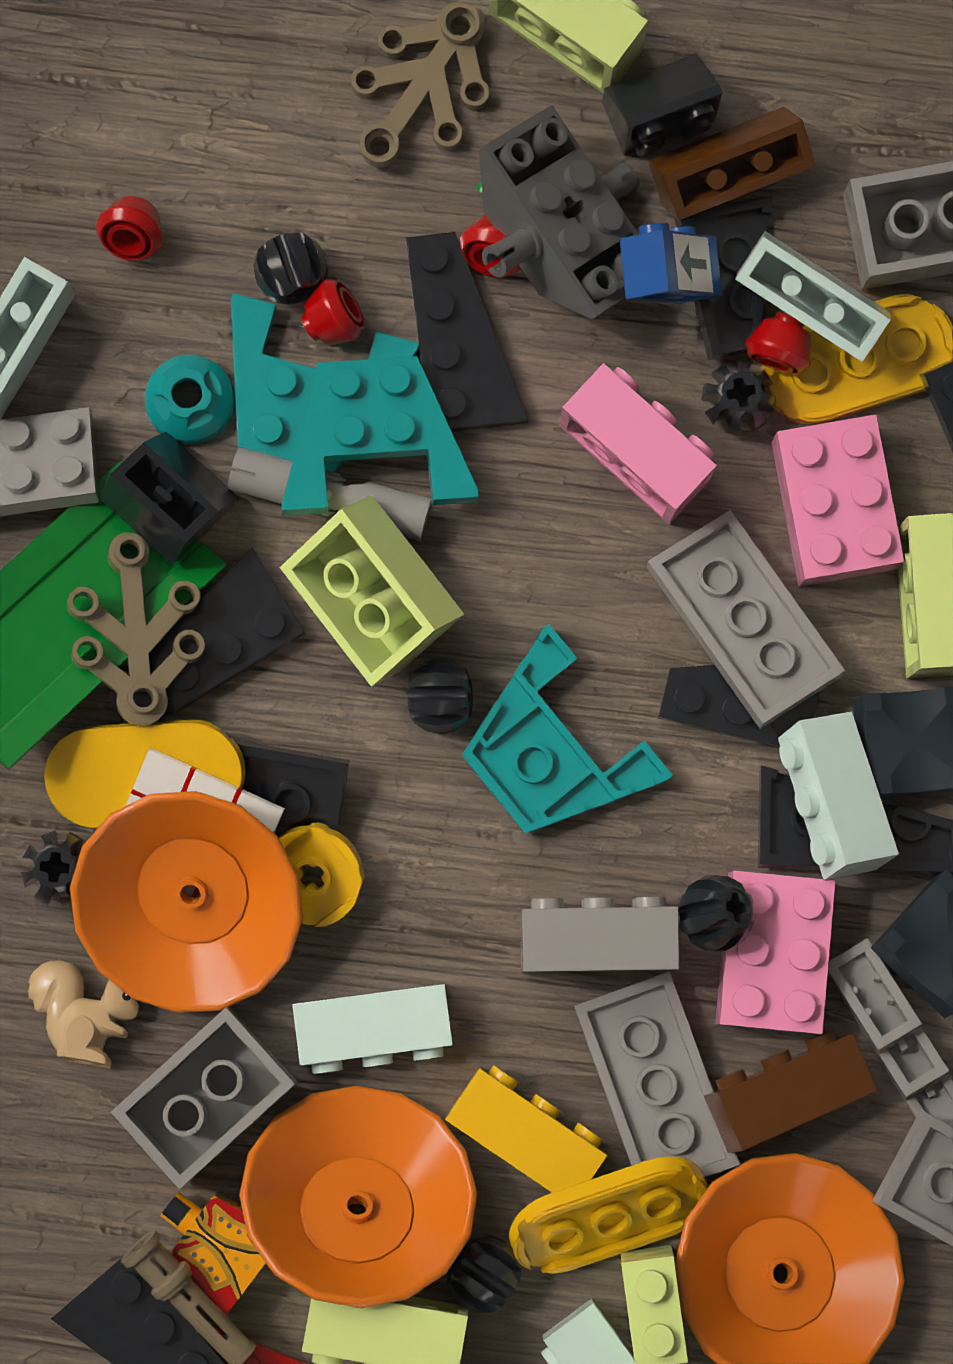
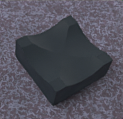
M953 687L910 692L863 694L852 700L855 723L880 798L953 792Z
M948 870L935 876L871 946V949L944 1019L953 1015V875Z

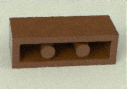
M785 107L648 160L661 205L678 221L816 166L803 120Z
M830 1030L806 1040L807 1051L791 1057L787 1049L761 1060L763 1070L750 1076H746L744 1069H741L715 1080L718 1090L704 1095V1098L727 1152L746 1150L877 1091L854 1035L849 1034L836 1037L834 1031Z

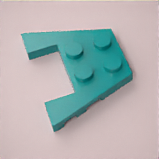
M233 293L231 297L238 448L240 446L293 461L316 368L264 355L277 310L276 304ZM376 332L368 359L417 356L419 343ZM344 461L324 462L325 470L337 473Z
M417 356L317 363L282 501V516L327 513L328 501L324 462L426 455L428 459L432 505L477 502L479 497L477 486Z
M550 624L542 629L531 649L518 666L513 677L462 754L463 759L524 834L661 784L673 776L645 740L606 772H602L538 694V691L577 661V657Z

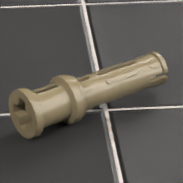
M156 1229L146 1233L127 1251L121 1263L126 1268L133 1267L153 1288L151 1294L156 1300H161L162 1302L168 1300L228 1364H242L252 1354L256 1345L247 1339L239 1328L190 1278L192 1275L190 1265L186 1261L179 1262L159 1241L161 1235ZM150 1257L162 1268V1272L150 1261ZM180 1289L186 1293V1297L179 1292ZM196 1306H198L223 1332L222 1336L196 1310Z

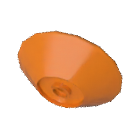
M198 791L153 793L110 813L82 846L70 885L75 932L96 969L132 999L175 1013L221 1011L226 1007L260 993L290 960L303 920L299 876L278 836L241 805ZM184 886H196L201 895L198 897L187 895L184 891Z
M355 1085L312 1093L276 1115L248 1152L239 1197L248 1238L275 1276L314 1300L362 1309L409 1299L444 1276L471 1237L478 1193L467 1151L439 1115L402 1093ZM352 1204H361L365 1207L366 1211L357 1215L351 1213L348 1207Z
M797 1153L752 1158L713 1181L685 1219L675 1260L681 1313L704 1354L717 1364H869L895 1327L905 1282L898 1234L883 1208L872 1202L875 1194L839 1165ZM778 1264H782L787 1270V1278L783 1283H778L773 1276V1270Z

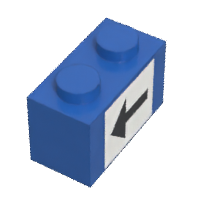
M653 223L638 227L639 235L620 238L626 299L683 304L722 296L716 236L696 234V227L693 226L669 229L668 223Z

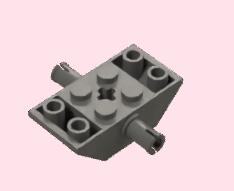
M553 105L479 149L483 212L491 224L505 235V238L486 247L482 252L485 266L498 257L502 259L488 271L496 277H502L519 265L540 296L590 319H594L624 299L626 295L620 238L639 234L617 202L625 196L636 192L640 187L638 174L624 182L621 180L622 177L633 171L634 168L628 163H620L600 177Z

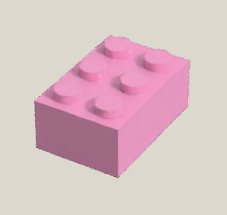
M603 363L562 407L559 426L670 525L710 481L717 466L711 460L714 453L697 436L691 435L687 439L673 426L677 422L676 418L662 404L654 401L650 405L636 393L639 386L628 373L619 367L612 371Z
M876 414L777 431L771 443L798 587L897 570L904 563V557Z
M743 871L729 872L728 876L742 883L745 891L751 895L754 901L753 911L756 917L751 931L748 932L746 939L742 943L727 951H721L715 1024L822 1034L835 880Z

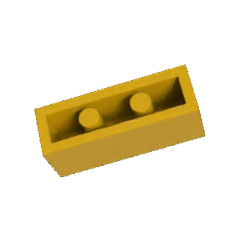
M495 1065L492 1066L488 1073L479 1067L445 1117L446 1121L552 1193L593 1178L607 1157V1154L598 1148L603 1141L602 1138L580 1123H577L573 1131L556 1120L561 1110L539 1095L535 1094L531 1101L522 1097L514 1091L519 1082Z

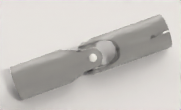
M239 446L232 463V468L236 469L230 471L228 490L282 504L292 460ZM325 470L328 510L327 513L316 514L325 516L335 515L337 513L335 512L336 510H341L373 495L405 538L421 542L431 508V498L373 482L345 485L343 482H346V479L340 474Z

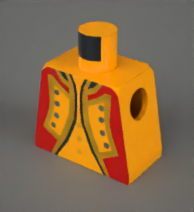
M178 1192L160 1215L161 1218L183 1234L170 1253L179 1262L186 1261L190 1265V1270L192 1271L191 1278L227 1315L266 1262L248 1238L241 1204L220 1193H216L202 1210Z

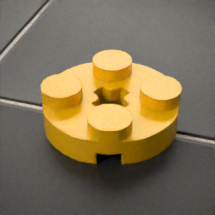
M312 823L308 826H298L286 831L279 837V840L299 876L303 914L302 923L322 927L339 921L356 903L364 882L365 875L359 853L343 834L330 829L326 824ZM309 864L311 867L319 866L324 871L321 876L324 885L318 888L312 882L305 886L300 880L305 873L302 866Z

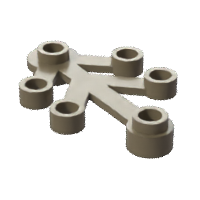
M454 2L440 11L436 21L404 28L395 25L384 27L378 35V48L380 53L389 59L401 57L409 46L435 42L437 44L426 58L377 68L363 65L353 71L351 75L352 90L356 96L362 99H370L376 96L380 88L411 82L384 123L373 124L367 127L360 137L361 155L371 166L386 167L396 160L400 150L399 136L428 93L436 122L433 129V139L436 146L444 151H452L460 146L463 139V130L460 123L455 120L444 70L455 52L464 81L460 88L462 105L468 110L479 111L488 104L489 87L482 80L475 46L483 38L485 22L483 15L474 5L467 2ZM462 21L467 23L470 29L464 35H457L451 30L452 25ZM395 35L402 40V43L398 48L390 49L383 43L385 38ZM363 75H369L374 78L375 83L369 89H362L357 85V80ZM472 87H477L483 91L484 96L478 101H471L466 97V91ZM450 127L457 132V136L454 140L446 142L439 137V132L443 128ZM382 141L388 144L389 151L385 155L377 156L372 153L371 146L375 142Z
M127 532L116 536L112 540L107 555L108 563L112 570L120 574L125 626L99 605L97 594L88 587H78L70 593L67 610L73 618L86 621L128 657L129 675L102 656V645L94 637L84 636L79 638L73 645L71 658L78 668L91 671L117 693V709L127 722L136 726H148L157 722L165 713L168 704L165 689L188 663H193L201 657L205 643L203 637L194 630L180 632L173 643V652L151 675L148 654L183 614H188L195 610L200 599V592L197 586L190 581L177 582L172 586L166 604L146 625L141 571L147 564L149 547L141 536ZM131 544L137 548L139 555L134 559H126L121 555L120 548L123 545ZM180 590H186L191 593L193 602L189 605L179 604L175 599V593ZM85 596L92 602V608L88 611H79L73 604L74 599ZM184 639H191L197 644L198 650L194 654H185L180 649L179 643ZM85 645L91 646L95 649L97 656L91 661H84L78 656V649ZM140 691L146 692L151 696L152 703L148 707H139L134 703L133 695Z

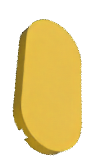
M899 294L874 301L890 312L891 320L863 362L804 324L803 329L811 335L810 367L800 374H789L762 365L761 374L765 371L773 382L772 385L765 387L763 391L776 395L775 410L782 416L797 423L812 425L825 423L920 393L926 389L919 374L953 358V326L945 312L934 303L932 305L928 301L922 300V297L911 294Z
M161 721L148 726H136L131 723L97 725L77 729L61 739L48 756L44 778L46 790L52 804L65 818L80 826L98 828L110 813L126 806L150 747L241 789L245 780V763L242 752L232 738L229 739L224 732L220 731L221 728L207 721Z
M673 1156L650 1159L536 1199L522 1209L513 1220L509 1231L510 1243L516 1260L523 1267L530 1270V1265L540 1267L542 1273L557 1274L568 1272L682 1232L685 1219L709 1186L701 1168L691 1160Z

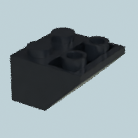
M696 53L605 87L602 103L623 156L634 151L637 152L638 156H643L662 148L665 145L664 140L682 134L683 138L687 139L711 128L710 123L715 121L722 90L717 80Z
M163 432L143 442L109 475L99 496L102 502L172 566L240 499L167 432Z

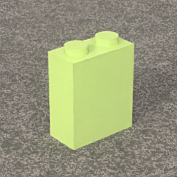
M671 1245L630 1250L621 1253V1266L635 1364L688 1363Z

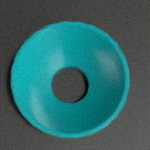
M194 354L180 355L165 361L153 372L147 383L145 408L149 420L160 434L167 432L183 445H199L217 437L228 426L234 413L235 392L230 378L217 363L206 357ZM190 380L196 382L202 389L200 402L191 408H181L175 404L173 400L174 388L183 381Z

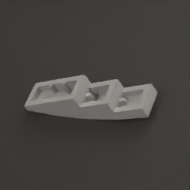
M867 938L828 962V974L913 1117L916 1119L919 1111H923L953 1128V1080L949 1075V1069L922 1029L920 1019L886 966L871 949L872 945Z

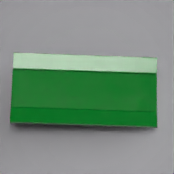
M122 460L98 481L99 496L109 475L123 462ZM100 499L98 503L70 506L0 570V763L8 770L103 683L91 671L80 669L73 663L71 652L74 643L79 638L84 636L96 638L102 645V656L118 668L128 660V657L86 621L73 618L67 610L70 593L78 587H88L97 594L99 605L125 626L120 574L112 570L108 563L107 555L110 544L116 536L127 532L137 533ZM200 540L173 566L148 544L149 558L145 568L141 571L146 625L166 604L174 584L179 581H190L197 586L200 592L227 567V563ZM131 544L123 545L120 548L121 555L126 559H134L139 555L137 548ZM180 590L175 593V599L179 604L186 605L193 599L191 593L186 590ZM85 596L77 597L73 601L75 608L79 611H88L92 608V602ZM81 646L77 651L78 656L84 661H91L97 656L95 649L91 646Z

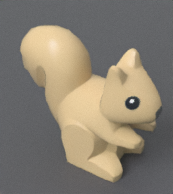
M50 960L42 963L30 976L28 981V997L33 1000L36 1011L47 1013L46 1030L52 1045L57 1050V1057L69 1062L110 1069L111 1060L103 1052L105 1042L108 1037H128L126 1029L118 1025L116 1020L127 1021L136 1018L139 1014L138 1001L132 999L110 980H108L101 1000L84 998V978L80 969L72 962Z

